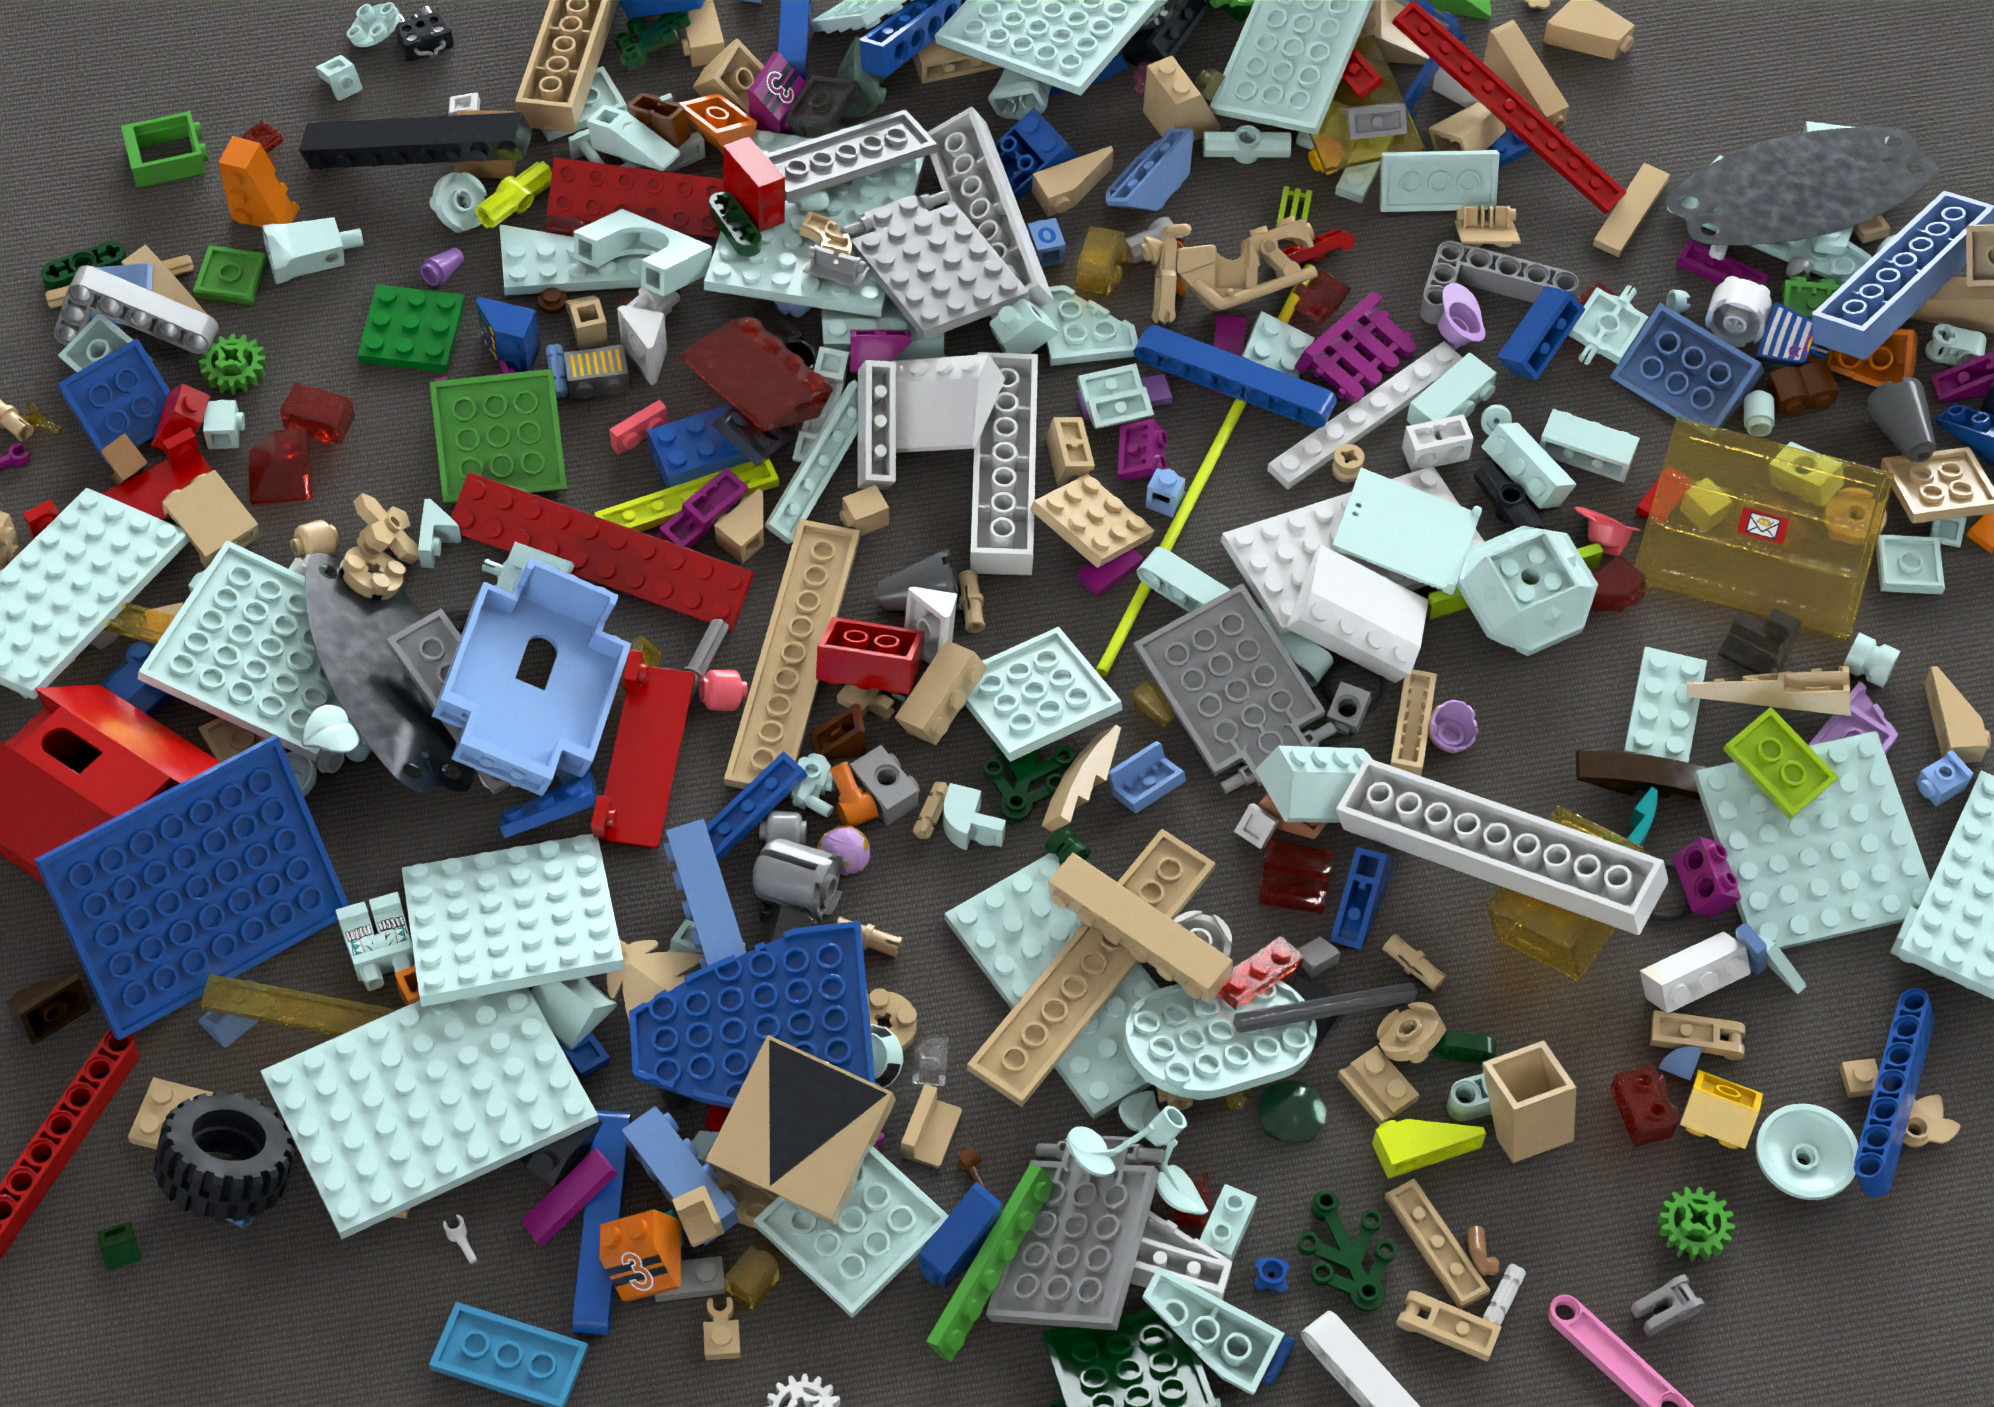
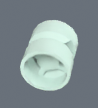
M1859 633L1843 666H1849V673L1857 677L1865 674L1868 682L1883 688L1901 651L1886 644L1879 647L1875 639Z

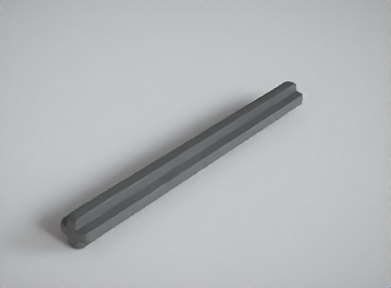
M1408 982L1235 1014L1233 1025L1237 1032L1243 1033L1409 1003L1416 1000L1417 989H1415L1413 983Z

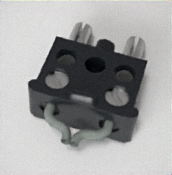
M423 6L421 8L423 16L419 17L415 14L407 21L400 14L396 31L398 41L404 50L406 61H413L425 56L434 58L438 56V52L454 47L452 30L447 28L439 11L432 12L429 6H425V8Z

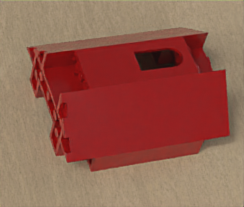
M102 685L35 688L44 709L29 720L5 744L0 741V855L45 885L34 859L221 762ZM89 744L102 754L81 774H78L65 764L85 745Z

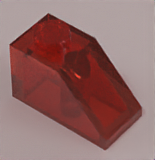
M1619 555L1593 576L1598 586L1590 610L1622 612L1630 604L1632 606L1637 605L1645 596L1644 588L1647 577L1623 556Z

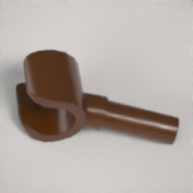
M970 1146L960 1154L958 1166L964 1173H968L974 1184L977 1182L986 1189L975 1168L981 1162V1157Z

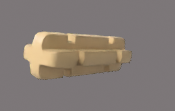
M935 782L930 790L932 796L928 795L918 817L920 821L917 820L913 827V834L918 839L928 840L934 831L933 826L937 824L943 811V801L949 788L945 782Z

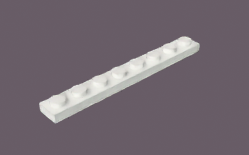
M1443 341L1364 396L1359 402L1354 403L1331 419L1324 427L1317 429L1268 463L1267 471L1286 489H1290L1333 459L1335 451L1339 446L1354 444L1407 407L1410 402L1463 357Z

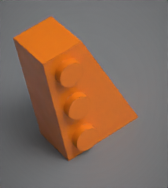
M232 136L218 161L231 219L241 224H250L258 227L269 224L292 223L300 207L297 202L290 201L286 194L288 188L285 183H279L274 175L276 168L262 145L258 142Z

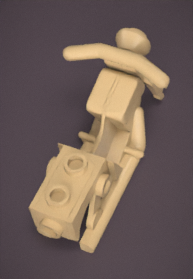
M1293 215L1277 221L1279 226L1277 228L1268 230L1265 225L1250 230L1251 237L1242 240L1241 255L1235 260H1229L1220 256L1216 252V247L1211 244L1177 249L1176 237L1186 236L1191 233V226L1188 224H1173L1162 228L1161 240L1145 236L1144 244L1140 245L1142 255L1146 262L1151 261L1153 265L1158 263L1155 275L1154 305L1151 315L1153 322L1158 324L1159 320L1166 324L1168 321L1169 323L1174 321L1176 317V277L1207 309L1213 312L1226 310L1318 277L1315 266L1300 269L1299 264L1291 261L1278 248L1277 243L1278 240H1292L1298 243L1302 250L1313 247L1312 240L1315 239L1310 223H1306L1305 218L1295 220ZM1259 258H1262L1275 271L1277 278L1257 285L1258 266H1260Z

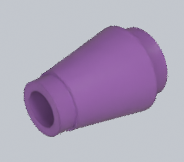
M453 247L450 250L424 260L420 268L421 275L431 286L442 285L460 264L464 262V256L459 249Z

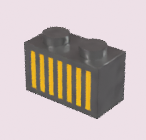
M624 345L563 352L570 399H586L592 396L616 395L622 392H630Z

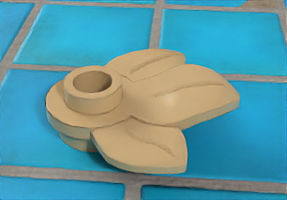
M1941 1095L1926 1096L1918 1101L1914 1099L1903 1140L1904 1144L1918 1148L1926 1145L1928 1142L1944 1144L1956 1136L1960 1129V1124L1943 1118ZM1909 1129L1916 1130L1919 1136L1912 1134Z

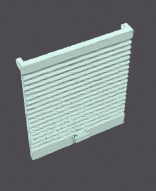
M1361 468L1331 549L1341 553H1348L1350 556L1354 555L1355 558L1360 557L1361 560H1366L1367 563L1372 562L1373 565L1383 566L1384 569H1389L1391 572L1401 573L1402 576H1407L1408 579L1413 578L1414 581L1424 582L1425 585H1430L1432 588L1436 587L1437 590L1442 589L1444 593L1453 595L1482 508L1474 506L1472 510H1469Z

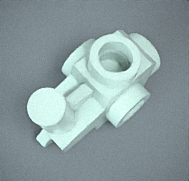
M812 753L808 757L800 758L798 764L806 771L808 776L792 790L791 799H793L792 803L795 807L798 806L803 810L808 807L828 818L832 814L834 807L819 799L820 795L825 796L826 791L832 792L835 781L829 770L830 764L827 762V759L820 754Z

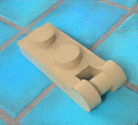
M1653 1011L1650 1046L1671 1049L1695 1046L1703 1048L1701 1053L1721 1055L1729 1060H1741L1744 1058L1745 1046L1741 1044L1742 1038L1745 1037V1025L1743 1023L1673 1012ZM1720 1035H1725L1728 1041L1720 1040Z
M1409 1291L1405 1300L1407 1307L1405 1311L1399 1314L1396 1324L1401 1329L1420 1333L1488 1362L1501 1326L1420 1292ZM1426 1311L1430 1313L1428 1320L1419 1317V1312Z

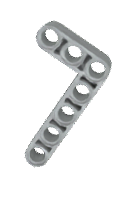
M1445 241L1437 249L1423 292L1420 316L1429 324H1438L1444 311L1442 291L1450 283H1459L1534 303L1545 286L1571 291L1576 297L1579 280L1570 271L1455 241Z
M85 265L79 267L67 290L54 329V336L59 343L67 346L90 322L94 311L192 353L204 354L210 349L217 334L218 323L207 314L98 268Z

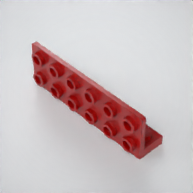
M554 157L547 215L549 217L595 222L620 209H624L682 234L718 239L721 230L709 214V199L717 192H724L723 179Z
M189 427L162 441L167 460L102 494L163 521H168L170 519H167L164 515L162 501L165 500L167 495L174 490H182L190 485L197 476L208 474L213 470L200 454L196 436ZM51 499L23 513L33 540L59 515L58 509Z
M629 650L623 677L626 696L604 796L597 795L591 828L593 836L598 837L600 842L659 849L695 674L687 671L651 667L644 663L641 651Z

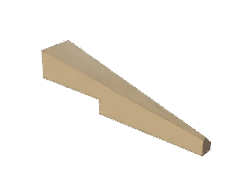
M1839 666V671L1822 672V669L1817 668L1811 669V672L1792 673L1788 671L1742 676V681L1725 682V679L1721 678L1714 679V682H1687V697L1851 716L1849 666Z

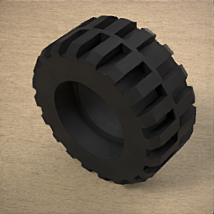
M214 1092L211 1096H207L206 1093L193 1097V1101L188 1098L172 1109L162 1123L153 1164V1170L156 1173L155 1179L159 1187L163 1189L165 1196L170 1201L175 1200L177 1207L185 1212L190 1210L194 1212L196 1217L202 1219L205 1216L212 1217L214 1221L224 1222L225 1219H233V1222L243 1221L248 1215L253 1218L264 1213V1209L268 1210L273 1207L285 1191L294 1155V1140L283 1118L278 1119L277 1112L270 1106L265 1108L262 1106L261 1101L254 1098L252 1100L245 1099L242 1094L234 1093L231 1096L225 1095V1092ZM206 1152L227 1153L240 1158L242 1161L222 1160Z

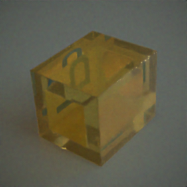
M750 1246L726 1274V1291L754 1310L779 1280L777 1260L767 1251L761 1250L759 1252Z

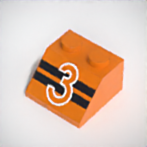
M650 1210L600 1224L599 1258L622 1301L629 1302L680 1288V1219L656 1210Z

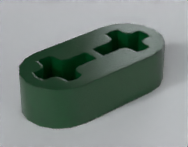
M1446 1030L1439 1042L1432 1048V1053L1442 1059L1483 1064L1485 1061L1496 1058L1497 1042L1488 1036Z

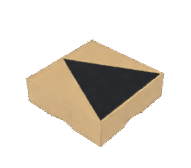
M767 1035L706 1158V1162L711 1168L754 1188L775 1193L788 1201L792 1206L836 1226L857 1182L861 1164L869 1150L875 1145L896 1101L893 1092Z

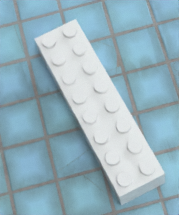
M970 107L927 132L937 143L936 153L930 154L942 190H947L950 195V201L947 204L953 202L957 204L1029 291V302L1041 308L1054 299L988 124L973 107ZM999 312L994 313L990 316L994 319L999 315Z
M977 352V355L989 354L1005 377V380L978 443L974 448L970 570L976 571L977 574L1032 576L1034 513L1030 508L1035 500L1038 354Z

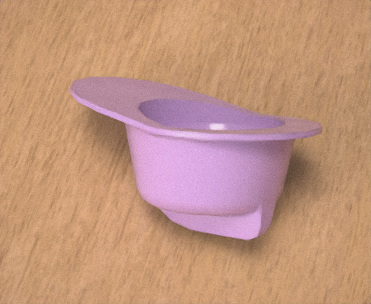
M1450 283L1446 285L1442 291L1444 311L1438 321V329L1447 340L1448 345L1456 350L1460 346H1465L1472 341L1480 342L1484 340L1486 335L1485 328L1482 322L1480 307L1474 295L1460 284Z

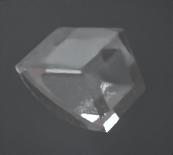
M949 1038L927 1039L915 1047L912 1073L913 1084L945 1086Z

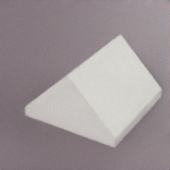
M622 305L617 308L621 345H624V350L652 386L657 383L667 352L664 313Z
M911 587L908 588L904 628L925 631L923 659L931 664L941 647L947 641L952 642L957 594Z

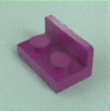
M1154 418L1120 426L1117 475L1122 482L1147 476L1152 478L1157 468L1161 470L1167 469L1164 457L1165 447L1168 446L1167 433L1159 427Z

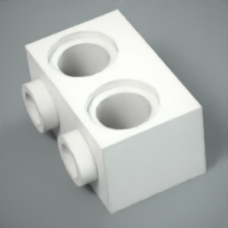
M1463 414L1406 426L1402 450L1410 470L1413 472L1430 466L1437 467L1469 460L1474 438Z

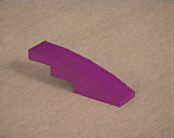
M726 467L682 504V510L659 528V534L656 538L691 549L715 526L717 520L723 514H727L748 491L749 487Z

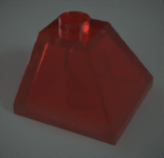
M306 428L275 430L248 451L251 505L313 499L311 447Z

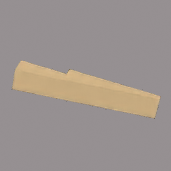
M1412 669L1411 674L1403 680L1390 766L1421 776L1437 674Z

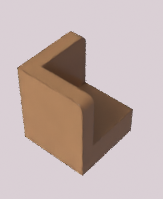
M125 433L100 452L114 470L110 477L117 485L129 479L148 463Z

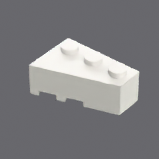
M1149 1210L1130 1283L1147 1288L1159 1266L1223 1300L1230 1277L1232 1261L1199 1239H1192L1177 1229V1225L1170 1220L1165 1221Z

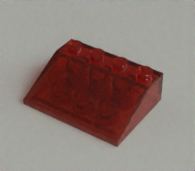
M751 316L729 321L681 352L679 356L680 359L762 431L819 418L833 391V388L825 382L822 375L812 371L804 364L800 356L788 350L778 337L771 335L762 327L759 320Z

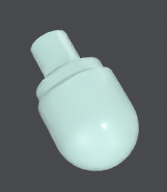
M820 190L787 202L800 204V209L805 211L820 212L827 208L829 196L825 190Z

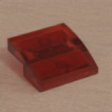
M1268 840L1258 904L1323 914L1333 851Z

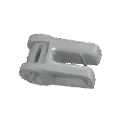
M1686 1275L1675 1277L1663 1287L1632 1304L1631 1312L1636 1318L1653 1313L1654 1310L1661 1306L1669 1307L1657 1315L1653 1314L1652 1318L1645 1322L1643 1329L1647 1337L1680 1321L1693 1317L1704 1308L1705 1303L1701 1298L1695 1296L1688 1285L1690 1281Z

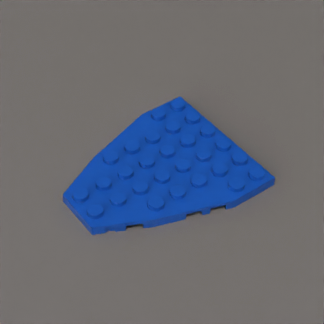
M860 921L791 929L783 933L784 937L766 945L764 942L754 945V950L736 958L734 955L691 973L684 978L685 982L668 992L665 989L656 994L650 1002L642 1003L630 1010L629 1020L634 1079L706 1104L732 1108L767 1035L876 1084Z

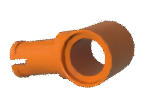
M846 761L830 768L829 770L841 795L838 797L840 802H837L836 807L843 825L856 827L877 818L878 811L872 796L868 791L863 792L862 787L858 788L848 762Z

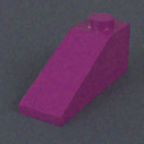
M1994 351L1931 376L1940 403L1986 397L1990 385L1994 382Z

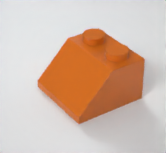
M719 93L679 103L685 108L688 126L695 132L699 131L704 140L719 149L722 154L724 145L746 137H750L753 140L757 121Z

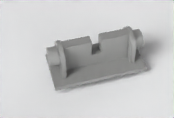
M816 244L814 247H808L806 257L810 259L805 265L803 272L859 289L870 268L866 267L867 262L862 261L861 257H854L844 253H840L838 260H835L834 250L823 248Z

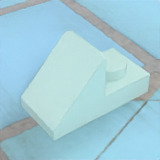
M424 499L418 553L421 568H434L435 556L441 555V543H461L462 540L458 524L431 499Z

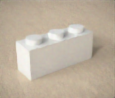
M1723 931L1640 970L1645 998L1664 1012L1670 1013L1750 975L1751 971L1746 946Z

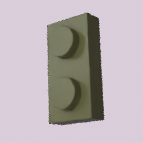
M1209 66L1207 71L1203 69L1194 84L1201 95L1211 101L1225 75Z

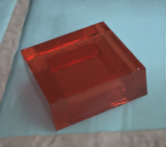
M263 119L241 135L242 139L260 143L266 154L283 142L282 134Z

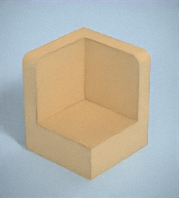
M705 1185L672 1199L691 1246L696 1247L725 1233Z

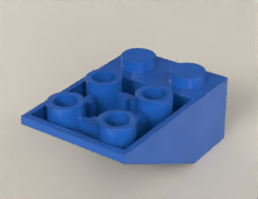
M1035 107L995 143L1015 199L1032 192L1033 173L1079 157Z

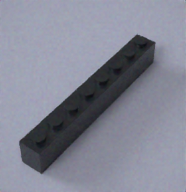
M522 112L307 123L299 151L310 169L525 159L532 129Z

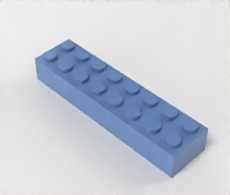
M1943 191L1812 313L1813 343L1866 360L1966 264V226L1994 224V205Z

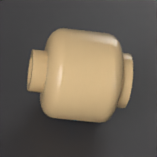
M316 520L298 526L294 531V539H291L290 546L294 556L303 559L307 554L312 555L314 553L335 556L336 550L340 546V539L333 525H329L323 520Z

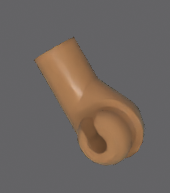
M1480 1226L1470 1227L1468 1229V1247L1475 1268L1483 1277H1486V1275H1497L1499 1272V1260L1496 1257H1487L1485 1230Z

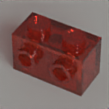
M294 383L280 409L284 429L294 434H305L315 437L322 442H333L340 445L355 418L351 398L299 383Z
M1654 1064L1616 1073L1610 1090L1634 1147L1672 1138L1680 1122V1117L1676 1106L1669 1102L1666 1095L1667 1086L1665 1079L1661 1074L1658 1075Z

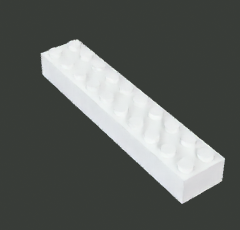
M1367 757L1336 808L1343 830L1636 935H1640L1668 883L1664 860Z

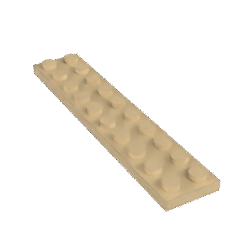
M803 519L799 520L724 777L725 786L745 789L783 751L797 763L820 680H816L817 645L832 617L838 618L859 544L860 530Z
M1161 829L1117 883L1174 920L1215 870L1216 863ZM1082 924L969 1061L967 1071L1022 1107L1138 965L1139 961L1120 943L1115 945L1108 941L1103 932L1095 926L1088 927Z

